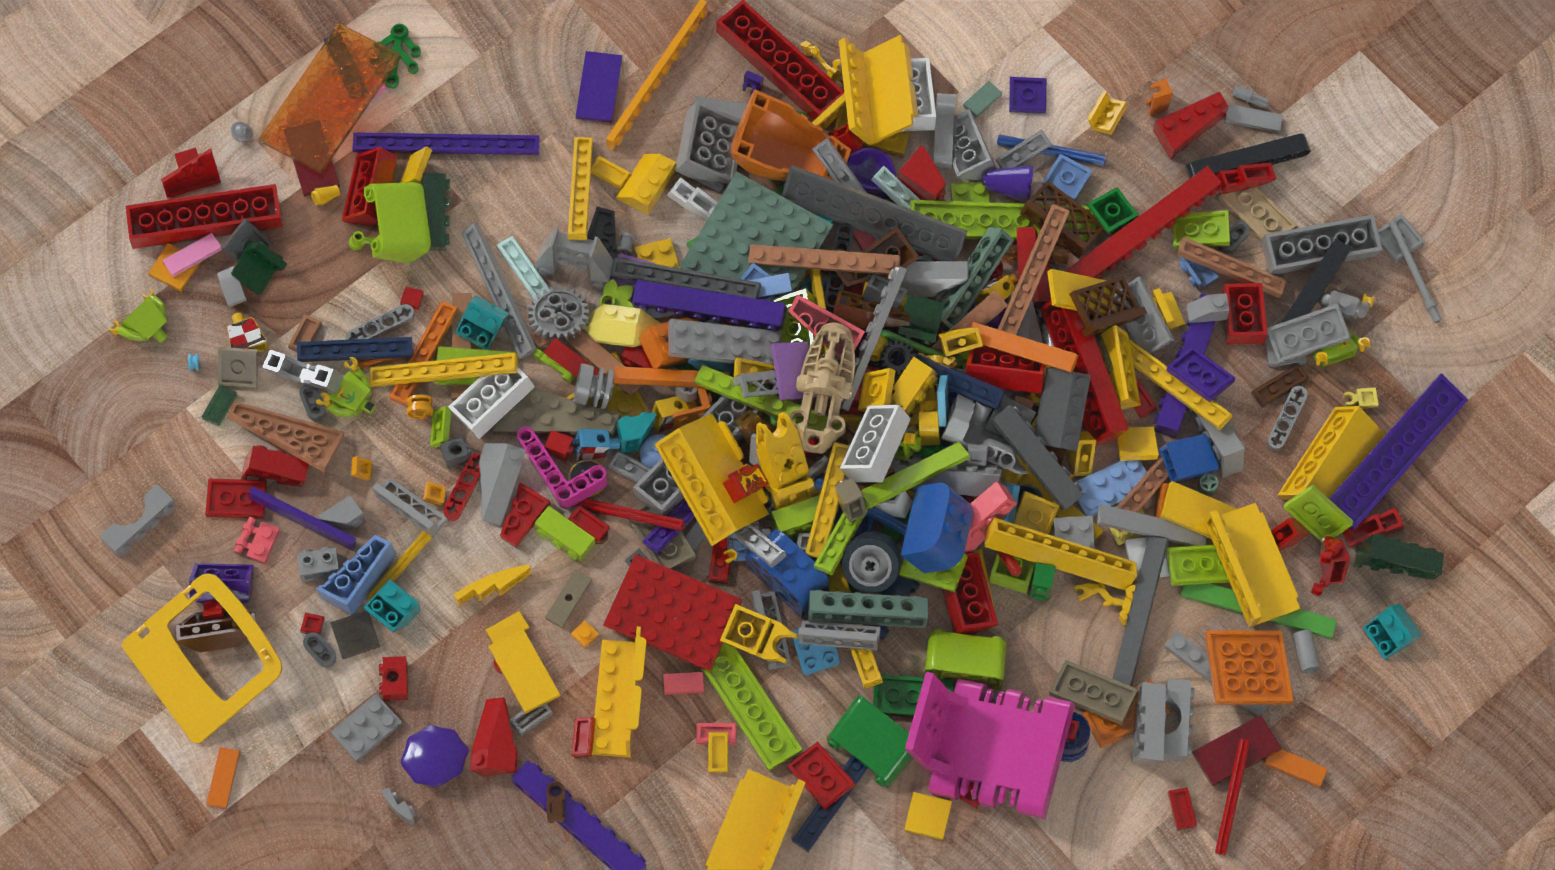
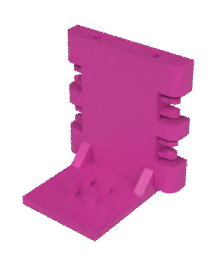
M926 672L905 750L931 774L929 792L935 796L958 800L959 793L965 796L970 783H973L972 798H978L981 806L996 809L997 802L1003 804L1006 800L1007 792L1010 791L1012 792L1010 806L1014 807L1017 804L1019 814L1046 820L1075 709L1074 702L1046 697L1044 702L1040 699L1036 701L1032 712L1029 711L1031 697H1025L1026 694L1022 691L1008 689L1006 694L1005 692H999L996 704H993V690H987L988 686L986 684L959 679L954 692H951L934 673Z

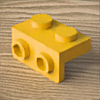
M1103 92L1088 116V122L1092 130L1112 135L1128 107L1127 103L1111 99L1107 92Z

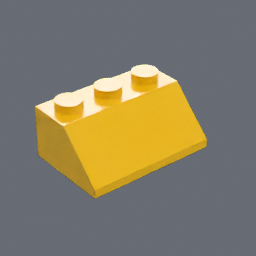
M644 154L616 196V199L649 215L675 175L676 162L661 154Z

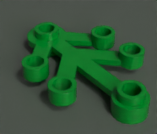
M400 23L395 24L391 28L389 36L373 45L374 52L382 54L378 58L371 60V68L373 70H380L382 64L392 57L390 71L384 76L385 85L391 89L399 85V76L397 75L399 58L405 63L410 74H416L419 70L418 64L411 60L401 48L403 42L410 49V55L413 58L420 57L421 49L408 37V28ZM394 42V46L383 53L385 51L384 47Z

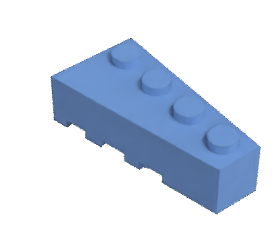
M374 535L357 551V554L351 560L348 559L343 564L344 566L336 574L330 575L328 577L329 580L324 585H319L316 588L321 599L354 615L397 554L391 542Z

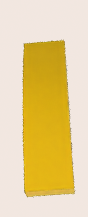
M527 564L490 574L453 594L454 601L458 606H461L474 596L479 601L494 591L501 596L531 575V567Z

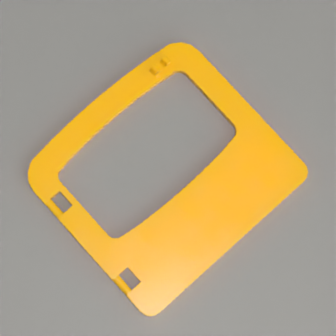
M203 574L195 579L185 590L177 594L145 621L142 626L127 636L122 643L123 650L188 738L196 744L204 742L281 676L283 670L280 657L257 622L222 580L212 574ZM194 588L197 593L188 599L186 594ZM207 592L223 606L237 623L257 652L264 666L259 674L225 701L201 677L169 629V624L172 620ZM148 628L150 633L141 638L139 634Z

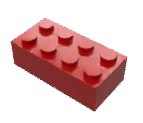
M981 346L970 350L966 364V374L1002 389L1042 393L1047 366Z

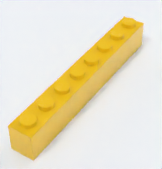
M993 518L984 533V542L987 548L1035 563L1056 566L1055 569L1115 588L1125 590L1131 586L1137 577V567L1134 561L997 518Z

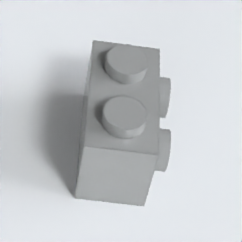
M326 546L320 550L312 551L308 549L297 553L301 582L328 578L340 570L336 547Z

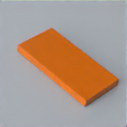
M1138 693L1122 725L1089 711L1082 712V716L1100 748L1135 732ZM1165 704V710L1167 711V716H1168V715H1170V711L1168 710V708H1167V706H1166V704Z

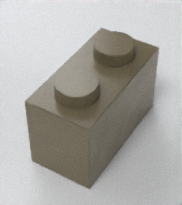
M850 478L839 482L835 486L839 505L849 523L866 515L864 498L854 479Z

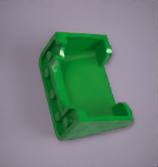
M859 695L851 703L826 739L831 748L834 750H842L844 748L872 770L875 777L874 781L881 787L885 786L888 789L914 759L905 750L909 732Z

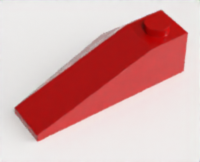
M1035 227L1016 228L1018 282L1038 238ZM1047 263L1034 293L1033 302H1048L1051 300L1047 273L1051 269L1049 263Z
M504 697L486 699L471 750L470 770L483 777L517 772L518 751L517 747L514 746L512 738L514 734L513 730L510 729V717Z

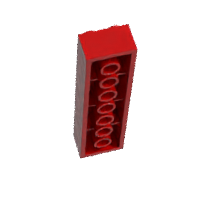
M741 0L717 21L716 32L803 112L807 113L813 121L845 93L842 88L744 0Z
M276 184L125 206L129 240L132 249L198 240L210 233H213L215 237L232 235L244 219H247L259 231L283 227Z
M1050 300L1040 310L1054 347L1078 354L1073 372L1091 375L1082 421L1085 431H1088L1096 439V446L1110 444L1129 428L1114 391V386L1111 383L1107 367L1101 356V351L1095 340V335L1084 336L1082 330L1086 327L1078 311L1052 306V301Z

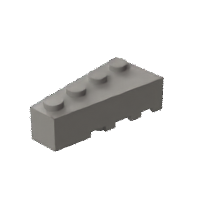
M1142 682L1138 686L1132 763L1156 766L1164 761V736L1167 716L1165 702L1168 700V691L1164 684Z

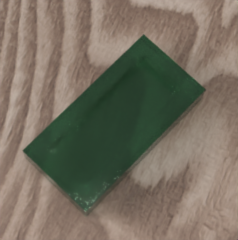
M219 385L205 409L202 419L220 426L234 402L237 392Z

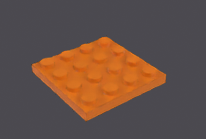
M1206 630L1204 635L1215 705L1293 703L1282 631Z

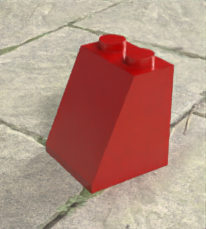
M921 145L900 169L898 179L920 200L945 201L946 182L926 149Z

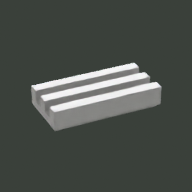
M546 703L520 723H517V721L526 715L523 710L509 721L522 737L553 715V711ZM545 710H547V712H545V713L542 714L540 717H538L537 719H535L533 722H531L530 724H528L526 727H524L523 729H521V727H523L525 724H527V723L530 722L532 719H534L535 717H537L539 714H541L542 712H544Z

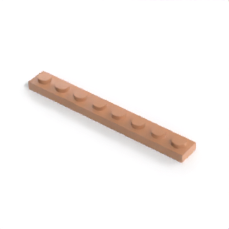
M1052 204L998 330L1017 335L1069 215V210Z
M750 244L748 263L750 265L755 263L762 266L889 275L892 269L900 266V255Z

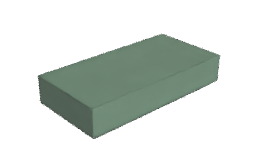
M988 81L963 104V107L966 110L970 109L972 115L977 118L1002 96V92Z

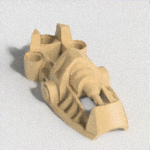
M827 323L821 327L805 357L801 374L797 377V391L804 392L801 409L793 410L789 417L798 429L803 451L823 454L846 431L845 421L840 417V407L842 399L850 400L853 395L855 353L851 330L840 323ZM824 338H828V342H830L829 350H826L825 358H820ZM839 340L845 341L840 364L834 360L835 344L839 343ZM814 397H817L814 414H818V416H825L828 399L831 400L827 425L824 431L808 429L809 415ZM796 417L804 419L802 423H795L793 420ZM838 423L842 425V428L834 430L832 425ZM815 438L819 440V443L817 445H810L809 441Z

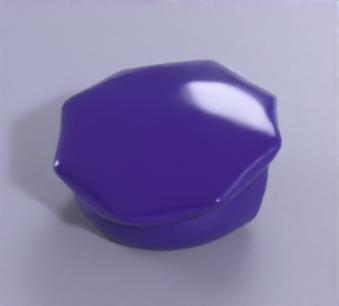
M874 148L860 149L849 155L847 165L864 190L870 195L885 200L888 195L871 179L883 166L896 176L895 166L890 157Z
M429 725L407 739L400 763L413 782L436 788L462 773L469 749L454 729Z

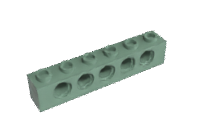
M988 228L967 260L969 263V280L948 289L941 300L944 304V309L939 327L942 330L949 331L964 318L1014 241L1003 229Z
M810 590L808 621L926 628L928 598Z

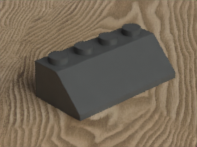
M1046 368L1034 433L1036 437L1040 436L1044 440L1045 446L1077 451L1091 375Z

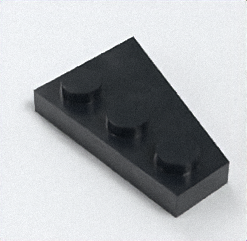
M597 206L587 239L594 240L595 236L598 237L613 260L616 257L615 211Z

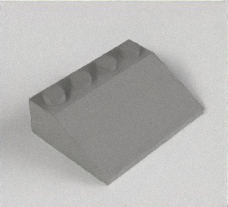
M699 101L694 103L686 113L675 171L694 179L729 184L736 173L738 165L731 156V144L740 120Z

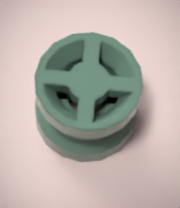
M1211 473L1201 476L1198 483L1199 493L1206 496L1215 494L1219 484L1218 478Z

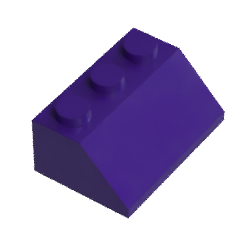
M195 563L189 578V585L203 574H212L219 577L242 604L249 603L252 595L254 565ZM194 588L190 591V598L197 593ZM207 592L197 599L196 602L204 603V601L214 600L215 598Z

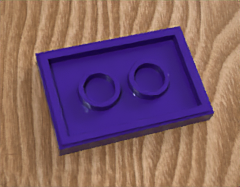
M1194 347L1189 348L1168 365L1166 369L1168 373L1208 402H1211L1235 382L1233 375Z

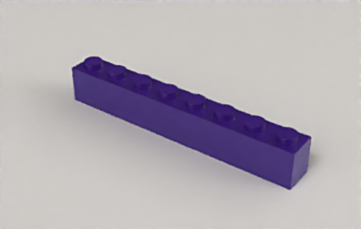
M641 280L636 282L632 301L637 308L648 311V308L656 309V312L666 314L669 311L681 317L687 314L692 315L695 319L703 320L706 317L711 318V321L721 323L722 320L729 321L732 325L743 323L748 324V327L751 328L762 326L771 331L783 330L787 313L785 303Z
M1201 293L1200 298L1206 295ZM1188 320L1186 326H1189L1188 332L1184 331L1181 342L1184 344L1182 348H1178L1175 358L1181 356L1191 347L1205 355L1216 321L1189 323ZM1167 392L1166 397H1161L1158 407L1162 409L1160 414L1156 413L1153 424L1156 425L1155 432L1177 438L1187 406Z
M527 761L511 777L512 783L547 813V786L556 780L550 775L548 777L542 773V768L535 762L532 764L530 761ZM553 787L550 790L552 796H559L562 792L559 787ZM565 789L563 817L566 820L564 823L556 822L610 870H646V860L638 853L635 855L630 850L629 844L624 840L620 842L615 837L616 834L612 829L603 827L601 820L596 815L592 814L591 816L587 813V808L579 801L576 803L571 798L572 795Z

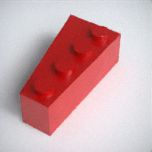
M1219 91L1156 120L1153 132L1170 160H1172L1181 150L1183 151L1206 130H1209L1226 116L1229 106Z

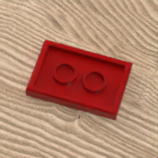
M208 478L206 517H252L264 519L265 507L250 500L249 491L252 487H255L267 493V480Z
M818 741L787 765V768L797 780L806 782L804 788L824 810L855 787V783Z

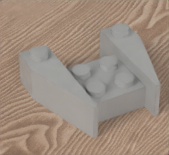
M555 227L541 244L536 260V270L542 275L554 276L558 263L565 266L573 265L581 270L589 269L591 285L595 288L603 289L605 284L611 279L610 274L614 260L598 237L595 236L594 240H568V234L559 232L558 227Z

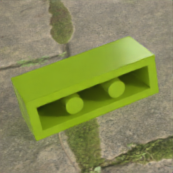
M550 506L545 509L534 523L535 532L543 539L545 537L549 539L555 548L566 551V554L572 560L577 559L582 562L595 546V538Z

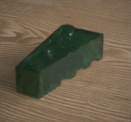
M423 173V189L431 239L429 251H446V245H450V234H447V227H450V216H447V208H450V197H448L450 179H447L446 173Z
M1372 534L1356 546L1354 567L1362 568V565L1371 566V570L1374 571L1390 569V573L1393 574L1408 572V576L1434 580L1442 575L1444 553L1437 551L1435 548L1420 547L1416 543L1408 544L1397 538L1389 539L1382 534Z

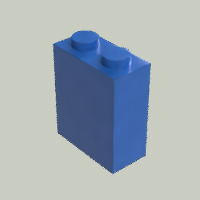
M1206 434L1168 442L1159 449L1171 482L1181 483L1198 479L1204 474H1213L1219 469L1218 460L1213 454L1211 442Z

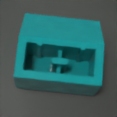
M476 295L469 302L455 334L485 350H489L501 331L509 313Z
M642 412L634 417L627 415L617 421L616 435L619 437L620 451L622 453L640 451L643 441L651 435L655 428V412Z
M390 579L363 607L365 611L393 633L407 626L421 611L419 602Z
M1402 604L1389 606L1363 627V630L1384 660L1409 647L1423 636Z

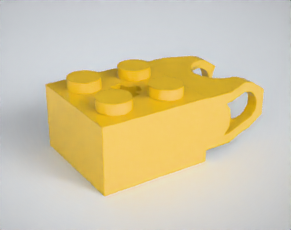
M913 357L893 386L895 392L891 397L890 405H900L905 413L910 416L918 403L921 404L927 397L926 391L929 387L932 388L936 384L938 373Z
M781 412L778 414L777 429L774 433L768 429L766 424H761V422L757 424L756 444L758 449L756 452L761 470L769 482L767 486L780 489L810 474L798 429L794 426L787 413Z
M735 604L720 641L769 662L787 664L788 660L777 652V643L785 637L798 639V634L790 631L778 621ZM751 628L750 634L747 635L745 630Z

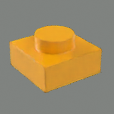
M359 456L353 457L351 476L365 481L370 480L372 461Z
M428 481L425 484L423 501L441 507L444 504L446 487Z
M584 620L571 633V636L581 646L586 648L599 636V633Z

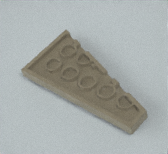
M533 388L495 424L492 433L493 435H500V433L517 435L519 429L529 427L536 435L550 434L551 430L558 433L577 434L578 429L608 430L609 434H613L620 415L587 404H576L571 399Z

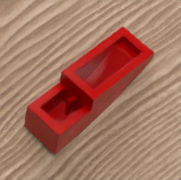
M1271 163L1240 165L1237 169L1220 171L1216 175L1222 182L1219 188L1220 194L1251 189L1277 179Z
M1393 508L1380 515L1375 514L1362 520L1355 529L1351 530L1348 528L1343 531V535L1348 546L1353 547L1385 537L1405 527L1397 509Z

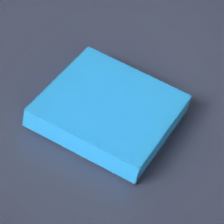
M941 375L937 390L938 420L940 427H946L949 415L948 375Z

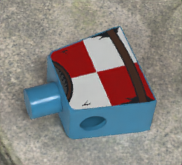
M578 429L573 443L575 445V461L606 458L610 449L620 448L619 437L609 438V431L604 429Z

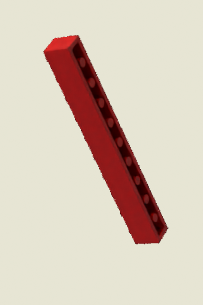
M1208 166L1064 272L1102 279L1104 277L1103 274L1107 271L1112 272L1115 270L1119 262L1122 260L1125 262L1130 259L1134 251L1137 249L1140 251L1145 248L1150 239H1157L1165 228H1172L1180 217L1182 219L1187 217L1191 213L1190 210L1195 206L1197 208L1202 206L1206 202L1205 199L1207 197H1214L1218 194L1222 182Z

